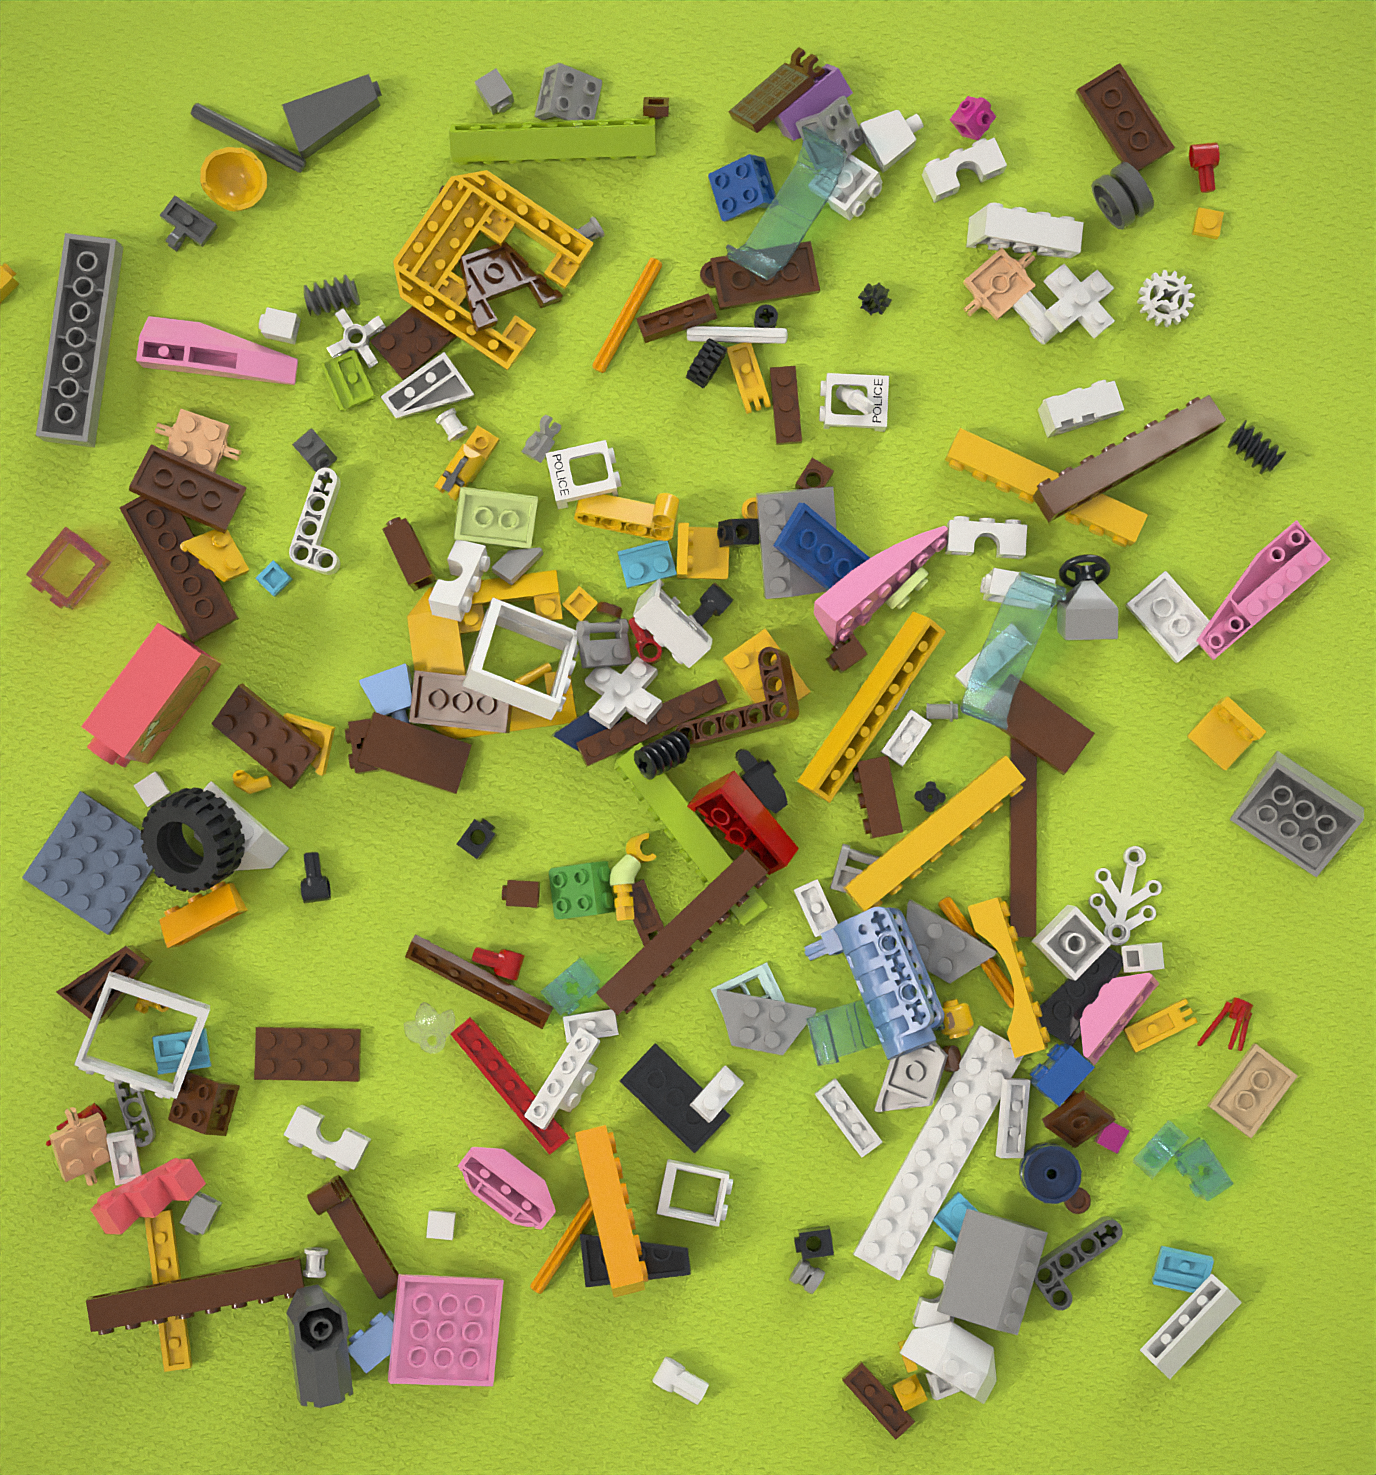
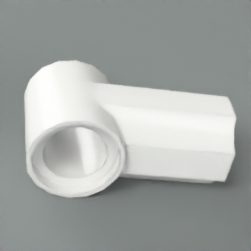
M1030 291L1013 305V309L1030 326V332L1041 344H1046L1059 332L1044 315L1047 311L1046 308Z
M669 1357L664 1358L652 1379L662 1389L668 1392L674 1391L697 1405L702 1400L709 1386V1383L686 1371L683 1365Z

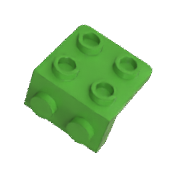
M608 861L556 867L549 870L553 911L556 919L614 912V896L610 886L611 871Z

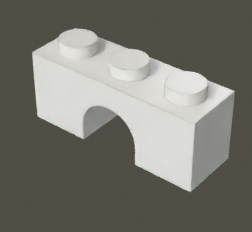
M986 138L980 139L972 144L973 147L967 150H963V148L951 152L949 157L940 161V158H937L926 164L922 177L934 203L958 192L960 184L956 177V172L961 169L973 170L977 174L980 183L1004 173L1007 164L995 138L988 141Z
M956 516L954 520H949L947 523L948 534L945 554L971 556L974 553L975 540L985 536L995 542L997 547L996 558L1023 559L1026 555L1027 525H1021L1019 520H1005V523H995V519L980 518L979 522L969 521V517Z
M456 540L447 560L451 575L459 576V578L453 581L438 579L428 600L432 615L461 622L465 612L468 613L470 611L474 592H478L480 589L483 572H487L489 569L490 557L487 556L485 545Z
M304 1105L298 1106L284 1133V1136L289 1138L288 1142L299 1148H302L304 1145L312 1149L311 1153L325 1160L328 1157L336 1161L335 1165L345 1171H349L350 1168L355 1170L371 1138L351 1128H347L344 1130L339 1141H327L320 1132V1126L325 1116Z
M934 1246L927 1269L928 1274L940 1278L943 1284H945L954 1252ZM941 1294L934 1299L919 1296L912 1320L915 1327L924 1328L948 1321L954 1322L953 1316L937 1311Z

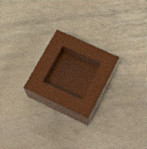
M644 97L643 116L655 117V119L668 117L669 98Z

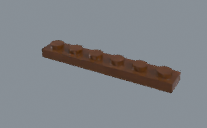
M717 679L662 703V707L647 724L636 717H631L614 725L611 729L607 728L577 742L576 746L586 767L681 723L722 706L727 701Z
M416 934L406 952V958L540 1029H543L554 1008L522 991L520 988L501 980L497 976L482 970L476 965L463 960Z

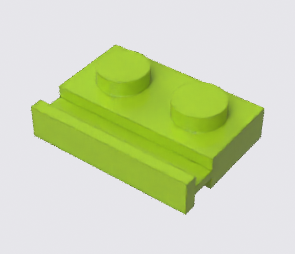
M355 350L320 364L341 412L376 398Z

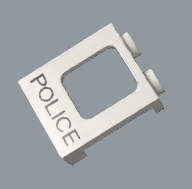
M827 373L826 381H821L820 396H825V405L820 406L819 421L824 422V429H829V426L875 428L874 431L885 432L887 428L889 376ZM834 385L864 386L867 388V398L875 404V408L868 415L833 414L831 412L832 387Z
M606 440L546 453L558 509L567 508V502L612 492L613 496H618L617 487H621V481L618 471L613 472L611 464L616 463L613 448L608 449ZM598 453L603 454L608 478L604 481L586 485H574L569 462L580 457Z

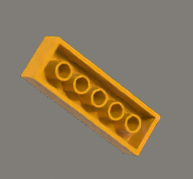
M606 1125L576 1132L578 1151L613 1297L645 1290L644 1282L648 1281V1273L645 1261L639 1262L638 1256L642 1255L638 1234H632V1230L636 1229L632 1208L626 1209V1204H630L626 1184H620L619 1179L623 1178V1172L619 1157L614 1158L613 1154L617 1153L613 1132L608 1133Z

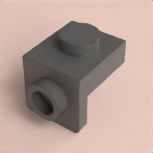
M312 428L292 444L315 472L321 468H328L337 460L335 454Z

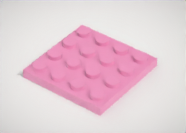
M399 1274L388 1382L390 1384L493 1386L504 1280L500 1278Z

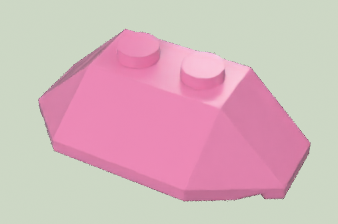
M1150 973L1113 978L1109 984L1106 983L1100 989L1099 996L1093 1004H1089L1084 1009L1080 1019L1083 1055L1094 1066L1151 995L1152 991L1159 985V982Z
M471 1147L458 1165L460 1171L463 1172L470 1191L512 1224L535 1227L542 1230L556 1212L545 1180L504 1149Z

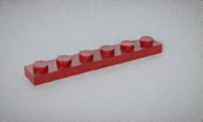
M469 1017L450 1033L549 1155L570 1138L554 1117L545 1130L539 1128L525 1117V1113L536 1095L472 1017Z

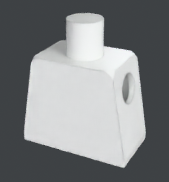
M894 110L862 122L859 128L862 131L866 146L881 171L885 172L914 148L916 137L913 133L923 128V123L917 114L905 120L899 110Z

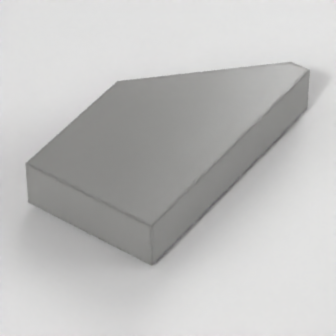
M540 547L509 550L492 566V571L507 583L513 585L543 555V550Z

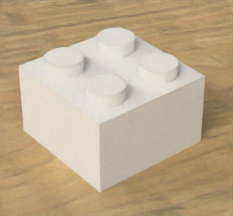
M1067 905L1032 940L1036 947L1067 978L1074 981L1112 944L1076 906Z

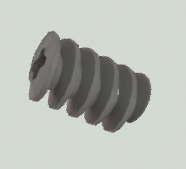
M346 274L343 275V283H340L336 277H333L332 286H330L327 280H323V288H320L316 282L313 284V291H310L307 285L303 287L304 298L310 316L311 310L317 316L321 315V307H323L326 313H330L331 305L338 311L341 309V302H343L346 308H350L351 299L356 305H360L354 279L350 281Z

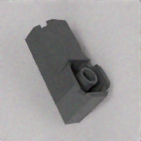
M318 1284L299 1288L296 1290L286 1312L297 1399L301 1406H307L308 1401L313 1402L314 1407L317 1408L342 1403L345 1400L346 1393L349 1396L353 1394L347 1336L349 1334L347 1313L339 1301Z

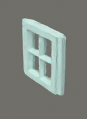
M767 962L711 989L720 1010L717 989L729 991L737 986H741L744 994L750 995L745 983L756 977L759 978L766 993L762 998L785 1002Z

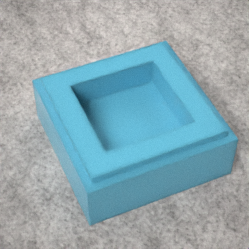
M274 560L255 578L274 597L293 580Z

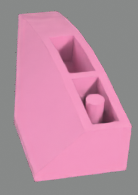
M148 316L140 333L136 361L143 368L295 385L298 359L203 323Z
M1296 520L1256 554L1201 632L1196 642L1214 660L1331 559Z
M946 526L918 534L873 556L852 570L814 602V615L832 645L835 646L840 641L848 640V636L853 633V630L859 625L864 626L867 624L872 614L923 566L935 552H939L945 547L948 534Z

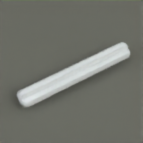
M694 326L687 329V340L706 342L711 338L716 342L785 344L788 334L785 328Z

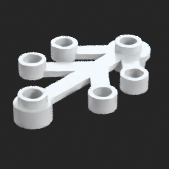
M1138 846L1127 848L1123 854L1126 869L1120 892L1112 881L1111 873L1108 869L1100 868L1094 873L1096 882L1103 885L1117 907L1114 918L1106 907L1105 897L1102 894H1092L1088 900L1089 905L1098 911L1106 924L1104 936L1112 945L1126 943L1130 937V930L1145 921L1153 920L1156 916L1154 907L1144 905L1140 908L1139 914L1126 920L1129 909L1150 896L1158 895L1162 889L1158 881L1150 880L1146 882L1144 888L1131 895L1137 867L1141 866L1146 859L1144 850ZM1131 852H1135L1138 855L1135 862L1129 859ZM1101 871L1107 874V878L1104 881H1101L1098 877ZM1151 883L1157 885V891L1154 893L1149 890ZM1096 896L1101 898L1099 906L1093 904V898ZM1146 908H1149L1152 912L1149 918L1143 915V911ZM1116 927L1121 930L1119 937H1114L1112 934V930Z

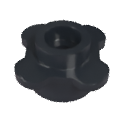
M932 781L927 782L925 788L921 791H916L914 795L915 800L920 801L924 805L926 812L934 811L935 806L943 803L946 799L945 794L940 792L936 788L935 782ZM929 794L932 795V799H928Z

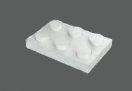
M1166 571L1125 605L1175 663H1178L1199 645L1196 640L1209 622L1207 617Z

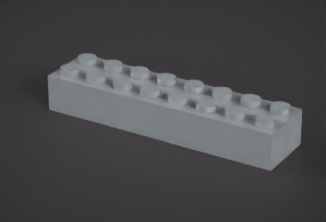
M65 233L36 436L45 442L95 448L123 247L116 239Z

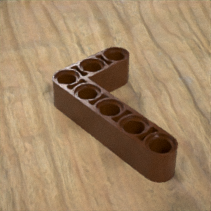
M765 647L759 652L758 664L765 701L679 724L675 731H679L687 737L688 732L692 730L693 736L689 741L690 747L699 748L794 722L799 716V705L788 654L783 650L773 647ZM774 654H776L777 661L772 666L771 658ZM781 679L782 686L777 691L776 683L778 680ZM783 705H786V714L781 716V708ZM760 711H762L763 718L758 723L757 715ZM738 717L739 725L735 729L734 720ZM715 724V733L711 735V726Z
M337 1175L311 1191L307 1195L311 1207L319 1216L327 1211L376 1296L382 1299L397 1290L399 1273L342 1177Z

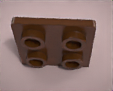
M187 1071L176 1099H173L168 1120L204 1135L226 1136L240 1085L214 1081Z

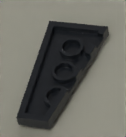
M1108 947L1076 981L1068 978L1040 1005L1042 1017H1039L1041 1026L1046 1027L1048 1033L1073 1047L1081 1034L1080 1019L1084 1009L1089 1004H1093L1099 996L1100 989L1106 983L1109 984L1113 978H1116L1123 967L1122 955Z

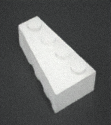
M989 203L969 217L966 247L976 248V244H987L988 250L998 251L999 248L1013 247L1015 253H1027L1037 250V255L1072 258L1081 252L1083 222L1075 221V218L1069 216L1056 218L1051 217V214L1048 212H1037L1035 214L1029 213L1027 209L1021 207L1008 209L1003 208V205L1000 203Z

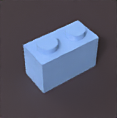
M391 1311L385 1315L380 1312L369 1322L371 1324L370 1328L365 1332L360 1329L349 1338L351 1344L348 1346V1352L366 1374L391 1353L394 1314Z

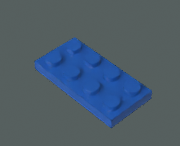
M798 503L773 545L827 591L852 570L870 559L869 556L805 503Z

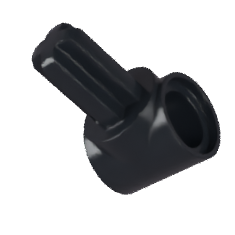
M714 582L701 596L700 603L702 605L692 616L703 627L712 615L719 617L734 599Z
M305 853L306 878L301 880V895L304 904L331 900L329 879L326 876H322L319 853Z

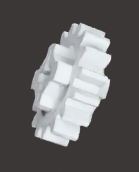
M1163 270L1160 277L1156 272L1153 273L1151 280L1147 278L1143 282L1145 287H1141L1138 291L1143 296L1137 300V303L1144 304L1140 313L1147 312L1149 314L1146 318L1147 321L1152 318L1156 319L1155 326H1158L1161 321H1164L1165 327H1169L1171 321L1176 325L1181 322L1180 317L1185 319L1189 315L1187 310H1191L1194 306L1189 301L1195 297V294L1188 293L1192 284L1185 285L1183 283L1186 279L1185 276L1180 279L1176 278V271L1171 276H1168L1167 271ZM1154 288L1153 292L1155 296L1152 300H1150V292L1151 289ZM1162 296H1164V297H1168V296L1171 297V296H1173L1170 301H1168V300H1164V301L1161 300V301H1159ZM1180 297H1182V305L1180 309H1178L1179 305L1177 301Z

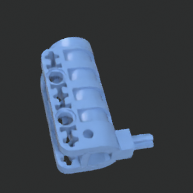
M891 907L871 908L821 933V940L804 947L806 950L805 954L810 961L825 954L836 956L844 952L887 1060L909 1054L937 1041L932 1029L942 1024L944 1021V1011L905 917L899 909ZM901 936L907 939V947H905ZM921 984L926 986L928 990L927 996H925Z

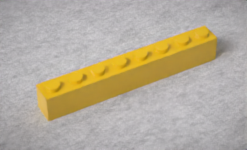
M961 428L957 432L945 458V461L949 462L951 468L957 471L967 470L973 473V478L981 482H986V480L993 482L998 490L1005 493L1012 491L1019 495L1018 498L1029 504H1032L1034 501L1033 495L1038 489V484L1048 478L1053 481L1059 477V473ZM1101 494L1064 514V516H1066V521L1074 525L1081 523L1088 526V530L1098 536L1105 534L1113 538V543L1126 547L1136 542L1148 514Z
M916 612L911 613L798 779V783L829 803L832 801L946 633L945 630L932 619Z
M1006 755L1001 757L847 883L843 889L862 912L879 907L883 904L881 898L887 893L892 896L903 887L901 882L908 876L910 879H913L923 871L921 866L926 861L934 862L943 854L941 851L943 847L948 843L950 846H953L963 838L961 833L969 827L972 830L983 821L982 815L988 810L992 814L1003 805L1001 800L1008 794L1010 797L1017 794L1023 788L1021 783L1026 779Z

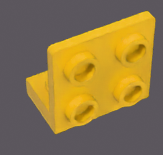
M678 523L677 578L728 579L729 548H719L718 528L689 527V523Z
M1227 696L1221 698L1187 737L1222 770H1227L1253 741L1259 740L1266 731Z

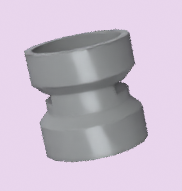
M801 1258L791 1273L789 1280L794 1284H801L804 1286L805 1291L813 1294L822 1281L825 1271L812 1267L808 1260Z

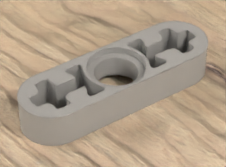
M120 1080L119 1083H114V1088L127 1130L134 1129L136 1145L144 1147L152 1143L156 1136L144 1091H138L130 1087L131 1094L137 1093L138 1097L125 1101L124 1097L129 1096V1091L127 1088H122L121 1083H124V1081ZM131 1102H138L142 1107V1112L138 1117H134L128 1112ZM145 1118L146 1122L140 1124L143 1131L148 1130L149 1135L145 1137L146 1141H143L142 1138H137L136 1134L140 1132L139 1124L133 1126L132 1122Z

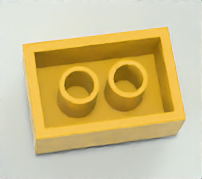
M766 628L723 658L724 664L753 704L765 701L758 664L759 652L765 647L780 649ZM774 654L771 658L772 666L777 661L776 654ZM791 665L797 700L800 701L811 691ZM781 679L778 680L776 683L777 691L782 686ZM786 705L782 706L781 713L787 710Z

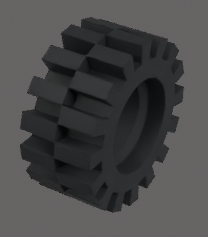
M709 338L694 358L693 363L689 367L690 369L687 371L686 378L701 388H705L722 363L721 361L724 359L728 349Z

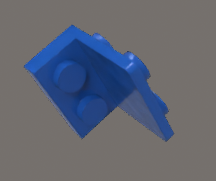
M749 154L708 175L721 220L724 222L757 207L772 209L779 205L764 157Z

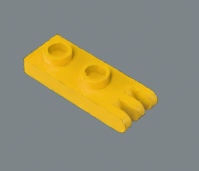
M740 343L727 347V356L746 414L752 413L750 402L754 403L756 411L761 410L760 399H763L766 408L771 407L752 344Z
M1184 998L1124 1027L1123 1031L1133 1051L1136 1053L1197 1023L1196 1017L1188 1020L1184 1018L1193 1013L1191 1008L1183 1011L1180 1010V1007L1188 1004L1187 999Z

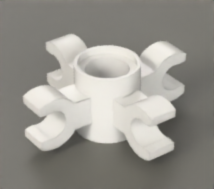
M344 308L336 312L335 315L345 330L343 333L344 339L327 348L332 358L345 354L349 350H355L357 353L360 352L369 368L376 365L378 361L368 346L370 344L369 338L386 328L381 318L377 316L362 327L361 325L353 324ZM356 333L362 334L363 338L359 343L354 344L350 342L352 335Z

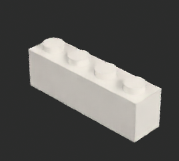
M1211 1274L1140 1351L1161 1372L1171 1379L1242 1302L1221 1281Z

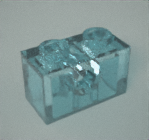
M580 957L540 992L560 1016L564 1012L569 1016L580 1006L577 1002L584 995L589 999L600 989L597 984L601 980L585 960ZM569 981L572 984L577 982L580 985L577 988L578 994L574 992L568 994L566 992Z
M1168 1120L1133 1159V1163L1153 1180L1188 1141L1189 1137Z
M1198 1137L1173 1154L1177 1160L1174 1165L1182 1176H1188L1192 1182L1189 1184V1188L1197 1198L1201 1197L1208 1202L1233 1185V1182L1204 1139ZM1199 1165L1205 1167L1203 1169V1176L1197 1174L1199 1172Z

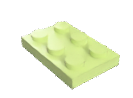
M460 487L453 537L456 540L531 549L538 497Z

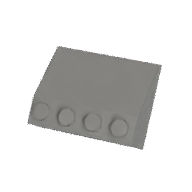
M833 486L756 493L765 598H783L826 592L827 590L773 545L798 503L807 504L836 529Z
M1276 751L1262 769L1230 817V820L1317 877L1364 820V808L1279 751Z
M967 1209L937 1311L994 1330L1018 1335L1048 1233L1029 1224Z

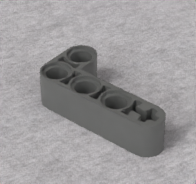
M1108 1216L1099 1218L1040 1259L1034 1282L1054 1309L1065 1310L1072 1303V1294L1063 1282V1279L1121 1239L1122 1227L1116 1220ZM1106 1225H1109V1226L1112 1227V1228H1111V1231H1112V1234H1111V1235H1108V1234L1105 1233V1232H1106V1229H1105V1226H1106ZM1096 1232L1102 1241L1100 1242L1093 1233ZM1087 1238L1092 1239V1248L1088 1251H1083L1081 1249L1082 1241ZM1065 1253L1071 1254V1262L1066 1266L1060 1265V1257ZM1047 1268L1050 1270V1275L1046 1280H1038V1272L1041 1269ZM1058 1290L1064 1291V1299L1061 1302H1053V1294Z

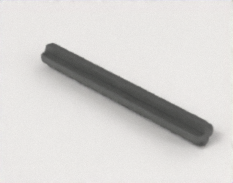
M199 103L193 106L191 115L199 121L299 173L304 170L306 166L304 158Z

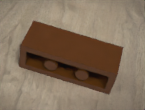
M888 756L857 762L856 768H853L852 773L855 784H860L861 793L857 794L860 809H865L866 819H862L865 835L870 834V839L903 833Z

